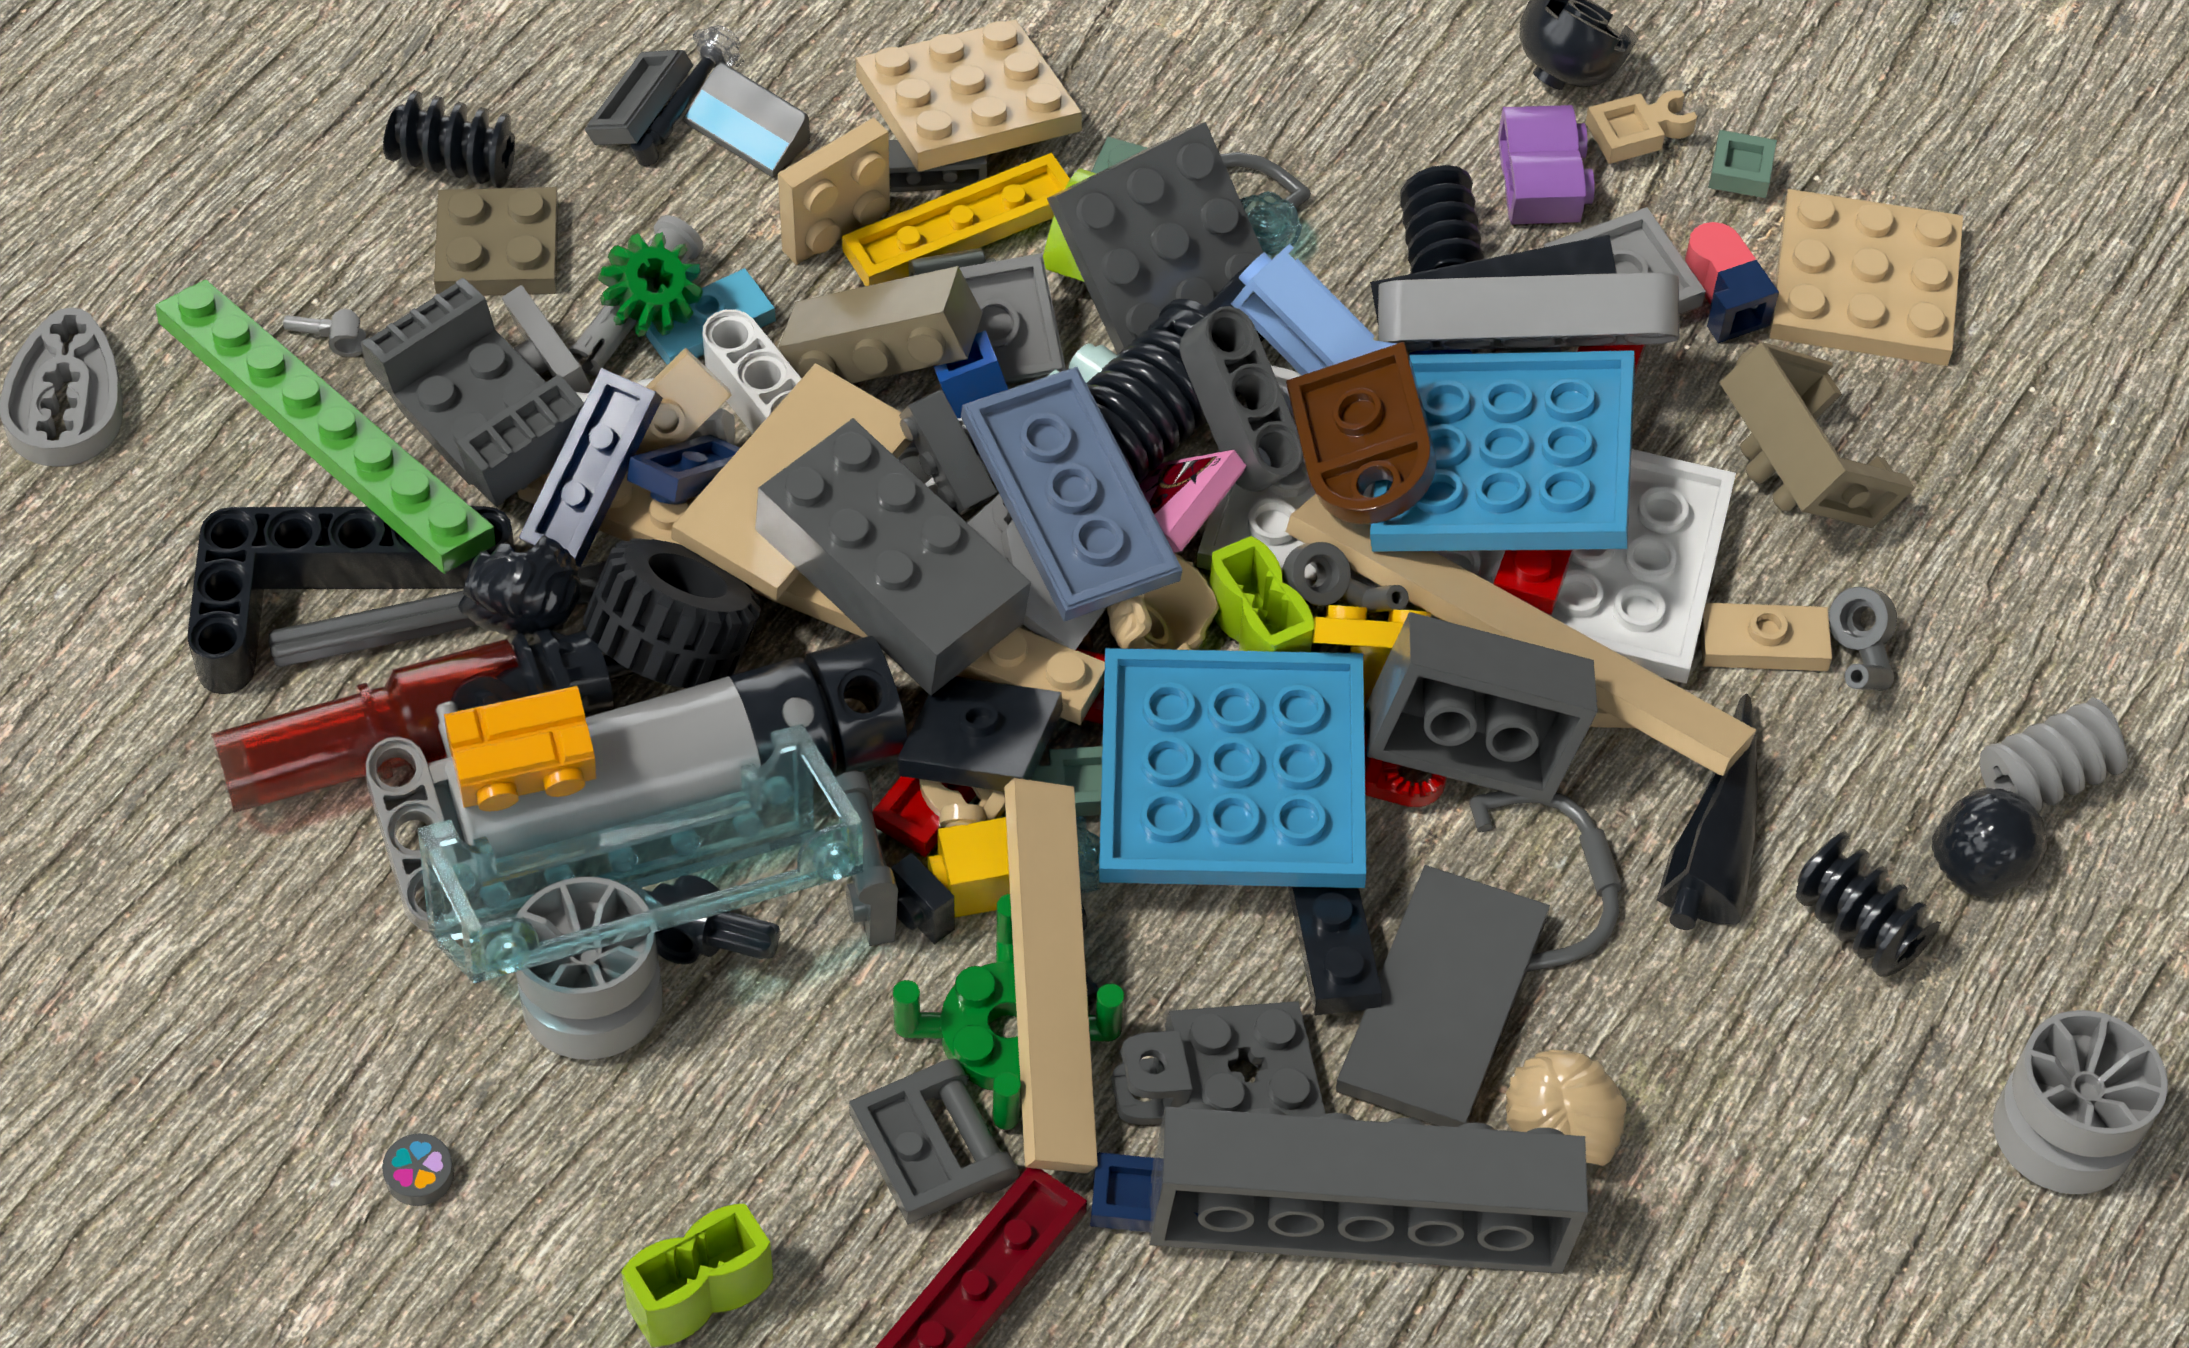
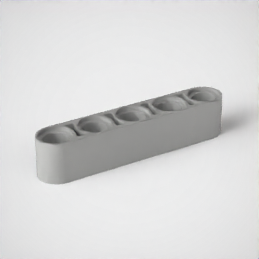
M1669 273L1418 279L1388 281L1378 286V341L1397 344L1404 342L1408 351L1648 345L1670 343L1680 338L1679 277Z

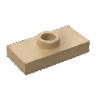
M687 348L681 351L646 386V388L656 391L663 399L635 455L686 441L732 396L730 389Z
M1733 603L1705 604L1700 626L1703 667L1829 670L1832 652L1828 607Z

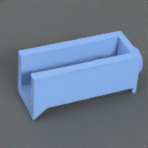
M1290 243L1273 259L1265 252L1262 253L1239 276V279L1246 286L1231 305L1249 316L1255 329L1300 375L1397 344L1375 341L1373 339L1375 336L1298 258L1295 260L1289 254L1294 248Z

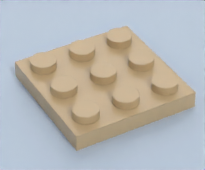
M1016 19L1006 22H991L985 27L956 34H941L933 37L931 40L902 47H887L879 50L877 53L856 57V77L918 172L1082 131L1081 110Z
M1788 189L1784 203L1775 287L1779 294L1771 321L1769 338L1948 366L1953 350L1963 215Z

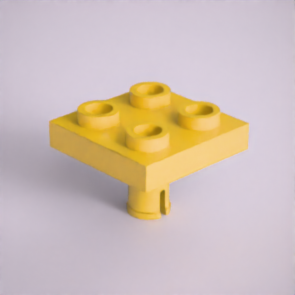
M1329 605L1326 606L1325 617H1313L1314 631L1312 643L1350 646V652L1363 653L1364 711H1366V703L1408 613L1412 612L1431 617V612L1393 609V611H1389L1388 622L1366 620V607Z

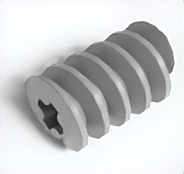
M2091 697L2086 703L2071 706L2065 713L2050 716L2044 723L2032 724L2022 733L2007 736L2001 743L1985 746L1981 751L1979 763L1986 788L2004 789L2016 793L2018 796L2027 799L2039 813L2042 808V800L2048 805H2056L2063 799V790L2069 795H2077L2085 788V781L2090 785L2101 784L2106 778V771L2112 775L2124 773L2128 766V757L2123 735L2114 714L2101 700Z

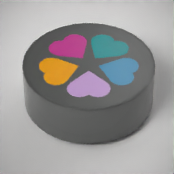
M418 1133L404 1136L390 1146L383 1159L382 1171L386 1186L391 1195L404 1204L412 1206L431 1204L443 1197L453 1183L454 1166L450 1152L441 1140L432 1135Z

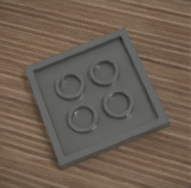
M1206 122L1195 124L1047 198L1117 355L1125 347L1132 344V341L1143 331L1148 330V327L1159 318L1161 310L1175 299H1190L1206 306L1242 268L1251 264L1263 253Z

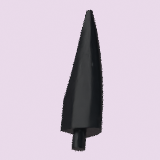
M1746 693L1740 698L1733 717L1755 729L1751 697ZM1756 734L1752 739L1750 747L1723 776L1713 772L1696 810L1670 851L1656 900L1672 908L1669 921L1678 929H1693L1697 919L1715 924L1732 925L1738 924L1741 920L1747 896L1756 834L1758 799Z

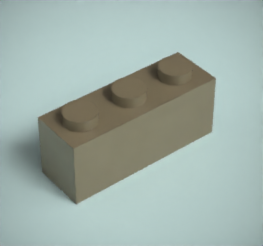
M959 266L796 301L780 341L779 349L801 378L816 363L849 383H856L968 359L982 311Z

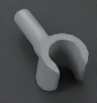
M338 310L332 316V320H319L286 315L284 318L283 327L285 330L329 337V348L337 355L356 357L363 353L361 342L365 340L366 332L359 327L360 319L352 310Z

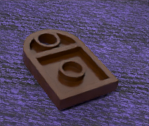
M1404 342L1286 380L1308 477L1320 503L1329 513L1351 523H1379L1403 514L1424 496L1435 475L1436 454L1411 358ZM1390 480L1393 482L1390 489L1381 496H1363L1367 487L1376 481Z

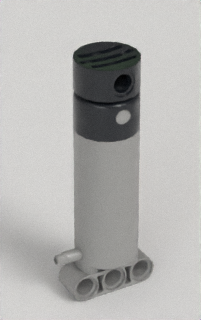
M867 636L806 654V661L801 657L790 658L586 717L595 755L596 779L585 781V787L582 790L568 796L551 797L544 790L518 796L519 800L516 804L499 811H482L478 805L464 808L448 744L444 714L458 711L457 704L453 701L442 703L436 709L440 722L438 728L447 758L427 763L420 747L411 740L401 737L386 738L378 742L368 754L366 779L367 788L405 913L410 922L419 929L428 932H439L453 926L460 918L464 907V889L828 782L837 776V772L840 775L852 771L861 772L895 762L908 737L902 706L887 660L875 638ZM844 699L859 700L866 706L869 713L861 714L853 711L848 707ZM390 758H401L413 766L415 775L409 783L400 787H392L379 779L377 775L378 768L384 761ZM411 820L425 822L434 832L433 841L421 850L405 848L396 838L397 830L402 824ZM436 882L450 889L453 895V903L447 910L431 914L418 907L415 895L422 886Z

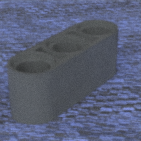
M1231 306L1219 307L1186 330L1181 338L1180 354L1219 451L1235 450L1246 464L1245 471L1235 483L1242 489L1250 492L1263 491L1297 470L1303 460V451L1298 430L1255 326L1249 316L1240 309ZM1211 333L1219 338L1223 344L1224 351L1216 346ZM1235 390L1244 397L1247 408L1240 404L1236 398ZM1259 448L1267 453L1271 466L1264 462L1260 456Z

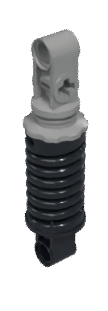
M1250 264L1242 268L1206 306L1190 299H1175L1161 310L1159 318L1148 327V330L1143 331L1132 341V344L1125 347L1116 358L1112 359L1102 368L1101 372H1098L1086 383L1138 484L1148 476L1149 471H1153L1163 462L1164 457L1171 455L1178 448L1179 443H1183L1193 435L1194 429H1198L1207 422L1181 358L1179 349L1181 338L1186 330L1219 307H1233L1231 303L1246 286L1239 279V276ZM1257 331L1260 341L1262 342L1265 338ZM1211 333L1216 346L1224 351L1223 344L1219 338ZM1235 390L1237 397L1240 395V393ZM998 494L966 523L1005 558L1001 535L1012 521V518L1000 494Z

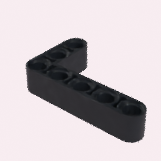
M471 506L494 526L496 545L485 552L491 555L499 544L504 543L510 544L515 551L512 526L508 516L497 508ZM368 507L221 508L211 513L203 521L199 535L187 634L198 680L204 688L218 694L235 693L246 687L252 680L256 667L264 589H464L471 564L476 556L443 574Z

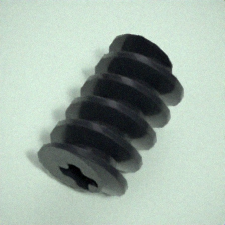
M414 90L409 95L406 104H400L395 107L390 114L383 137V152L385 158L389 161L394 162L402 157L405 164L418 167L425 163L426 168L432 172L439 173L447 169L449 175L459 179L469 174L471 180L479 184H484L491 179L494 187L502 188L505 186L512 169L515 155V136L511 132V116L509 114L502 113L493 128L489 127V111L486 108L480 107L472 122L467 121V107L465 103L458 101L450 116H446L444 99L435 96L426 111L423 110L422 93Z
M1440 165L1426 168L1410 177L1400 190L1399 201L1403 211L1402 222L1405 227V242L1408 246L1407 257L1411 266L1410 274L1484 259V252L1480 247L1481 234L1477 228L1478 215L1474 210L1476 201L1472 193V178L1467 171L1460 167Z
M1846 831L1840 832L1827 841L1804 865L1797 881L1796 898L1803 906L1816 905L1814 913L1816 918L1823 924L1835 922L1833 932L1840 941L1847 942L1854 939L1853 951L1855 955L1860 959L1874 957L1872 963L1874 972L1879 977H1888L1910 965L1922 953L1937 933L1941 922L1936 921L1925 928L1920 926L1919 923L1927 909V905L1921 901L1904 911L1900 905L1908 891L1907 887L1902 883L1884 893L1881 887L1888 875V870L1882 866L1867 875L1861 872L1869 858V852L1861 849L1846 858L1843 852L1850 840V835Z

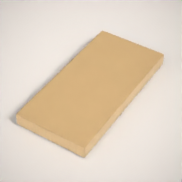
M815 363L672 525L671 539L777 601L801 572L755 530L758 487L852 418L898 459L912 442L902 432L900 426L901 418L899 416L901 412Z

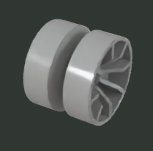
M577 877L562 880L543 888L522 906L512 925L510 945L523 1017L533 1037L554 1053L584 1060L601 1059L617 1055L632 1048L644 1039L653 1029L660 1016L663 1005V989L653 918L649 908L640 896L616 881L599 877Z
M2075 1010L2059 1013L2046 1019L2031 1034L1994 1108L1993 1129L2002 1153L2011 1165L2027 1179L2056 1192L2088 1194L2109 1187L2125 1173L2165 1103L2168 1079L2163 1061L2157 1050L2142 1033L2114 1016L2096 1011Z

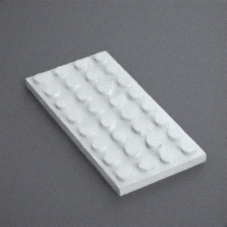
M1271 366L1296 426L1286 380L1301 375L1297 371ZM1259 448L1260 456L1265 463L1271 466L1267 453ZM1632 449L1628 549H1575L1555 608L1550 616L1662 678L1687 684L1736 473ZM1304 456L1297 470L1263 491L1250 492L1242 489L1236 483L1232 486L1209 516L1198 550L1197 567L1211 570L1212 552L1253 536L1263 542L1273 552L1279 562L1281 571L1283 570L1284 562L1289 553L1296 547L1305 544L1285 532L1290 515L1316 494L1308 477ZM1375 482L1367 487L1363 496L1374 497ZM1505 550L1434 552L1493 584ZM1308 564L1305 567V580L1308 585L1313 586L1317 580V572L1311 564ZM1350 569L1351 578L1370 587H1380V585ZM1409 601L1406 607L1402 609L1425 611ZM1431 614V618L1439 619Z

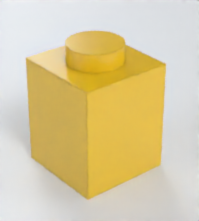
M1006 817L938 829V855L928 856V869L954 895V918L997 910L999 898L1010 894Z

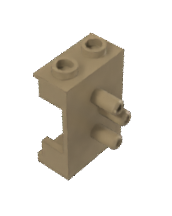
M1760 342L1756 347L1747 350L1738 358L1736 367L1719 383L1751 431V434L1740 444L1743 455L1751 460L1746 465L1748 477L1755 483L1763 484L1777 472L1783 484L1772 494L1775 505L1782 511L1789 512L1798 504L1802 512L1873 528L1910 494L1915 487L1906 474L1894 472L1884 457L1877 456L1868 465L1839 457L1816 422V419L1842 395L1828 374L1833 364L1827 360Z

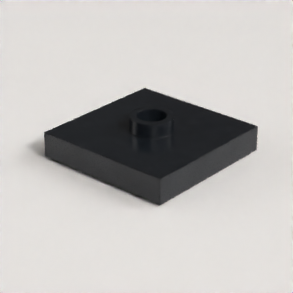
M954 677L934 694L928 695L897 758L899 776L1005 792L1004 787L1014 778L1031 780L1062 713V693Z

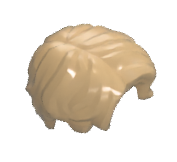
M1175 554L1183 570L1179 582L1107 607L1110 631L1120 648L1199 649L1204 642L1207 629L1212 623L1219 606L1214 592L1207 585V580L1200 574L1197 568L1193 567L1192 562L1186 561L1182 556Z
M1549 1050L1539 1052L1535 1057L1526 1060L1523 1067H1516L1514 1077H1510V1087L1506 1091L1507 1104L1505 1107L1507 1113L1506 1121L1512 1131L1527 1132L1535 1128H1553L1563 1132L1564 1135L1585 1136L1586 1163L1604 1166L1610 1162L1615 1154V1149L1620 1145V1137L1624 1134L1626 1100L1623 1098L1619 1087L1616 1086L1612 1078L1605 1072L1603 1065L1598 1060L1592 1061L1588 1055L1568 1050Z

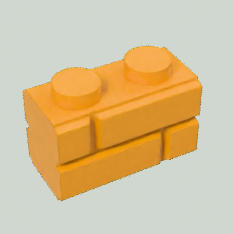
M577 686L444 714L448 744L464 808L478 805L482 811H499L516 804L519 800L518 796L544 790L551 797L568 796L582 790L585 787V781L596 779L594 749Z

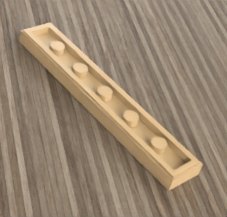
M1014 778L1004 787L1025 1167L1089 1173L1098 1166L1074 786Z

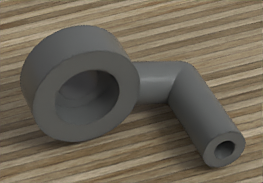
M1327 542L1307 543L1296 547L1289 553L1283 565V583L1296 590L1310 607L1329 605L1341 600L1354 607H1366L1367 613L1393 611V609L1402 610L1406 607L1409 600L1407 590L1401 585L1370 587L1351 578L1350 566L1346 556L1339 548ZM1308 564H1311L1317 572V580L1313 586L1308 585L1305 580V567Z
M1867 587L1848 588L1834 599L1828 616L1829 627L1834 638L1847 648L1859 650L1863 664H1852L1847 668L1845 681L1853 689L1887 690L1893 684L1894 675L1884 645L1891 639L1897 626L1895 605L1888 595L1878 589ZM1867 608H1871L1875 613L1876 620L1874 626L1866 631L1861 624V615Z

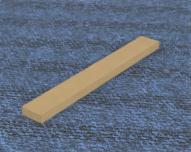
M1316 494L1290 515L1285 531L1290 536L1305 544L1315 542L1333 544L1344 553L1351 570L1380 586H1403L1408 592V601L1426 612H1431L1432 615L1443 621L1594 660L1598 708L1718 775L1723 776L1750 747L1756 729L1436 552H1372L1370 540L1371 524L1351 523L1333 516L1322 506Z

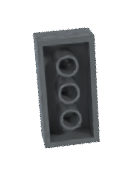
M854 418L758 487L755 530L791 562L799 572L867 636H873L880 648L930 695L938 691L1024 623L1031 582Z

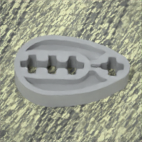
M65 308L50 314L29 335L18 351L4 381L0 397V417L7 439L19 455L33 463L61 467L87 461L100 454L113 442L122 424L123 393L114 355L104 332L90 313L82 309ZM69 334H76L73 342L69 343L68 354H66L63 343L68 341ZM71 381L67 385L66 392L71 408L66 409L63 415L67 431L60 434L59 440L51 441L50 439H53L56 435V427L52 415L57 414L60 407L56 391L62 388L63 382Z

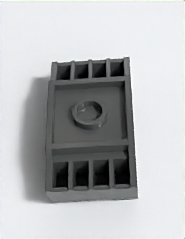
M461 278L440 294H436L418 308L412 309L410 313L396 322L390 323L385 329L374 336L368 337L361 342L367 369L390 394L400 411L469 485H474L496 507L504 503L505 499L517 491L527 488L528 484L543 474L547 475L551 472L550 470L553 468L584 404L582 399L559 374L545 382L495 330L486 298L464 278Z

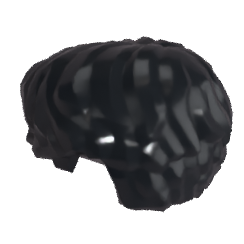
M545 535L541 536L535 547L531 548L528 552H515L510 544L505 543L499 544L491 555L488 552L480 551L471 564L464 585V596L459 602L458 608L462 614L467 615L470 620L484 630L496 631L506 636H515L516 634L523 633L525 638L528 636L534 637V632L543 629L556 632L563 629L564 624L567 622L581 596V582L578 576L576 561L568 549L563 548L559 542Z

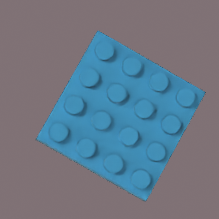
M1634 351L1410 355L1435 449L1436 471L1427 492L1413 507L1395 518L1371 524L1370 540L1372 552L1628 549L1635 384ZM1390 480L1376 481L1374 497L1386 493L1393 482Z
M1105 648L1099 882L1365 888L1366 813L1363 653Z

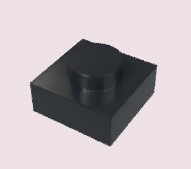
M912 853L892 866L891 869L898 889V919L910 930H915L918 927L935 945L955 930L954 895Z

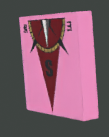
M1235 450L1163 462L1153 471H1150L1148 476L1140 483L1139 487L1174 553L1181 552L1245 471L1246 464Z

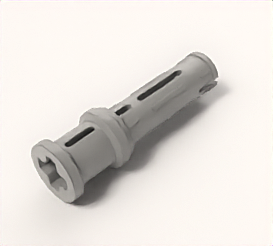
M661 216L654 225L655 235L661 232L665 235V249L672 252L677 245L686 244L687 252L681 261L682 264L686 263L688 259L697 258L704 248L701 237L692 226L675 216ZM653 238L649 241L648 246L651 245ZM643 277L647 281V290L657 293L658 290L654 288L653 284L654 279ZM619 305L604 306L577 342L569 348L577 362H579L582 356L587 357L590 354L581 366L583 372L588 375L597 376L601 368H604L606 362L636 324V320L629 317L625 324L615 325L613 319L620 308Z

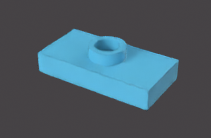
M745 268L703 287L702 297L699 302L690 304L693 311L690 320L685 324L674 320V327L670 334L662 336L651 322L645 336L667 365L685 348L696 358L704 355L703 325L716 312L722 310L745 312L755 320L760 328L776 321L775 307Z

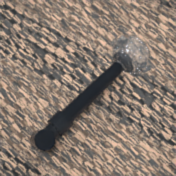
M714 25L706 29H698L693 33V40L701 60L659 116H656L637 143L630 144L636 160L641 166H650L657 162L659 159L657 147L663 145L673 132V125L711 70L720 62L727 64L731 68L739 67L744 63V59L739 52L741 42L728 28Z

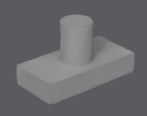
M520 285L501 297L517 329L526 340L514 347L515 351L539 375L548 371L552 378L559 374L575 392L589 393L591 386L581 366L524 287Z

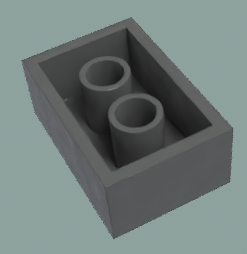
M1409 612L1366 703V757L1551 803L1598 712L1594 660Z

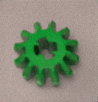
M663 232L657 233L654 236L650 246H648L639 233L631 235L628 240V249L615 245L608 254L611 265L603 266L598 275V280L609 287L603 291L600 297L601 305H619L620 308L613 319L615 325L625 324L629 317L636 320L635 331L638 337L646 335L651 322L662 336L670 334L674 327V320L684 324L687 323L693 315L690 304L698 303L703 293L702 288L692 282L701 272L700 264H682L681 261L687 252L686 244L677 245L672 252L665 249L666 238ZM643 277L654 279L653 284L654 288L658 290L657 293L647 290V281Z

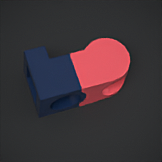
M1709 222L1696 227L1690 234L1685 262L1706 291L1705 298L1711 305L1707 327L1717 343L1770 326L1779 291L1740 235L1732 227L1723 223Z

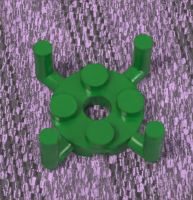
M1010 894L1003 895L997 902L996 963H990L981 967L971 966L962 970L956 977L955 985L946 996L941 1012H920V989L915 982L903 980L898 982L893 988L895 1032L902 1038L941 1039L945 1055L948 1059L959 1060L965 1073L969 1075V1081L981 1088L993 1091V1121L1002 1130L1013 1129L1019 1122L1021 1091L1018 1036L1012 1038L1000 1037L989 1027L998 1017L1006 1015L1017 1017ZM1105 984L1097 992L1096 1015L1088 1014L1090 1041L1111 1042L1121 1035L1124 992L1116 984Z

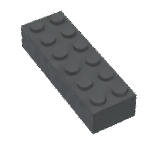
M1189 1103L1179 1108L1165 1107L1151 1175L1152 1198L1150 1203L1149 1245L1563 1274L1588 1214L1585 1136L1564 1135L1563 1132L1553 1128H1535L1527 1132L1495 1130L1492 1126L1484 1123H1466L1458 1127L1425 1125L1422 1121L1414 1118H1397L1389 1122L1356 1120L1354 1117L1343 1113H1328L1319 1117L1292 1116L1273 1108H1259L1250 1112L1221 1111L1203 1103Z

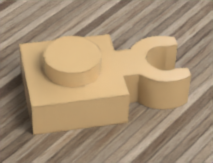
M1672 90L1662 94L1658 98L1657 103L1650 105L1646 103L1642 94L1639 93L1588 107L1585 123L1607 162L1611 164L1662 150L1664 136L1674 139L1690 136L1694 133L1697 115L1695 112L1685 115L1673 114L1682 110L1685 95L1681 90Z

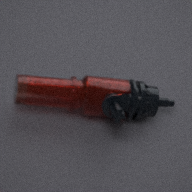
M543 629L534 632L533 645H529L523 633L515 635L511 644L507 639L393 669L383 687L370 690L367 683L359 684L356 686L357 694L211 733V738L227 797L234 814L366 777V761L369 752L378 742L386 738L401 737L411 740L420 747L427 763L447 758L438 728L440 722L436 712L437 706L442 703L453 701L457 704L458 711L577 686L586 718L613 710L614 698L610 680L631 675L635 672L622 666L608 655L603 656L602 650L598 648V644L589 638L586 630L564 635L549 629ZM390 758L380 765L377 774H380L382 780L393 778L392 769L407 766L412 770L414 768L404 759Z

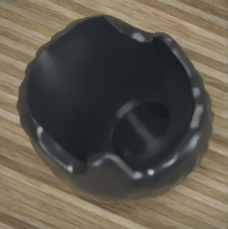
M1981 788L1957 801L1950 811L1945 814L1932 836L1931 848L1935 859L1939 863L1940 870L1946 874L1949 880L1956 883L1958 887L1965 890L1968 894L1987 899L2022 885L2036 871L2045 856L2047 835L2042 817L2027 799L2004 789Z

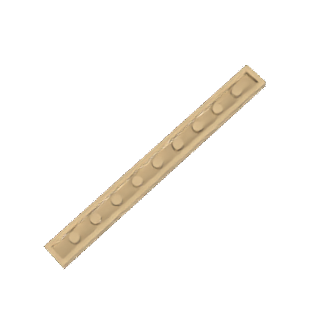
M627 471L599 531L624 541L642 538L679 544L671 539L672 525L696 498H689L686 503L678 505L656 501L650 496L649 490L627 481ZM550 473L547 475L543 474L528 484L527 488L519 490V498L535 504ZM802 573L796 577L777 601L752 587V591L757 595L861 637H867L855 623ZM1018 627L957 676L1061 692L1063 710L1060 717L1081 725L1104 686L1105 662Z

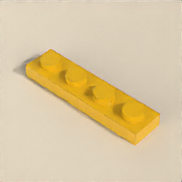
M1051 152L842 236V250L865 286L905 278L909 276V260L980 248L1052 219L1054 213L1047 198L1064 190L1070 178Z

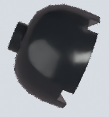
M1530 0L1520 21L1519 38L1527 57L1537 65L1533 71L1534 76L1548 86L1558 90H1562L1566 83L1577 87H1590L1600 85L1608 80L1623 65L1638 38L1627 25H1625L1621 34L1610 27L1608 23L1613 14L1591 0Z

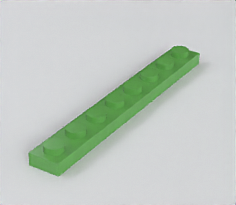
M205 279L193 286L187 287L181 292L155 304L158 323L443 574L477 556L480 551H486L496 545L494 526L208 280Z

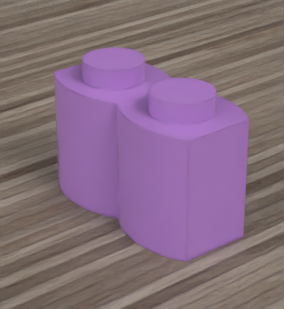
M1572 105L1503 107L1498 139L1510 223L1581 222L1584 204L1593 203L1595 191L1593 170L1591 168L1584 169L1582 158H1585L1587 154V129L1585 123L1576 122Z

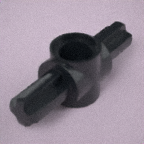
M684 875L679 877L673 885L661 883L653 891L623 884L638 894L649 908L654 923L658 955L670 962L682 965L691 964L698 959L699 955L711 957L720 948L758 959L773 958L777 952L781 935L779 926L771 922L730 912L729 904L724 894L706 879L694 875Z

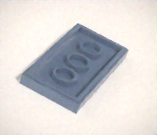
M1078 367L962 405L961 418L1064 622L1181 580L1183 570Z

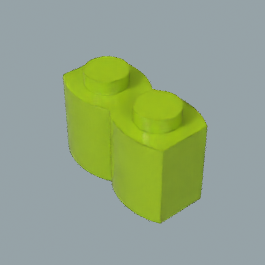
M1253 536L1212 552L1209 587L1214 592L1219 606L1214 620L1228 636L1239 642V651L1311 652L1314 620L1311 610L1296 590L1282 582L1281 567L1273 552L1263 542Z
M746 1204L727 1205L706 1214L691 1226L684 1237L665 1239L644 1248L633 1256L621 1271L627 1309L651 1347L670 1345L689 1337L707 1322L712 1313L731 1311L750 1303L759 1297L774 1279L770 1241Z

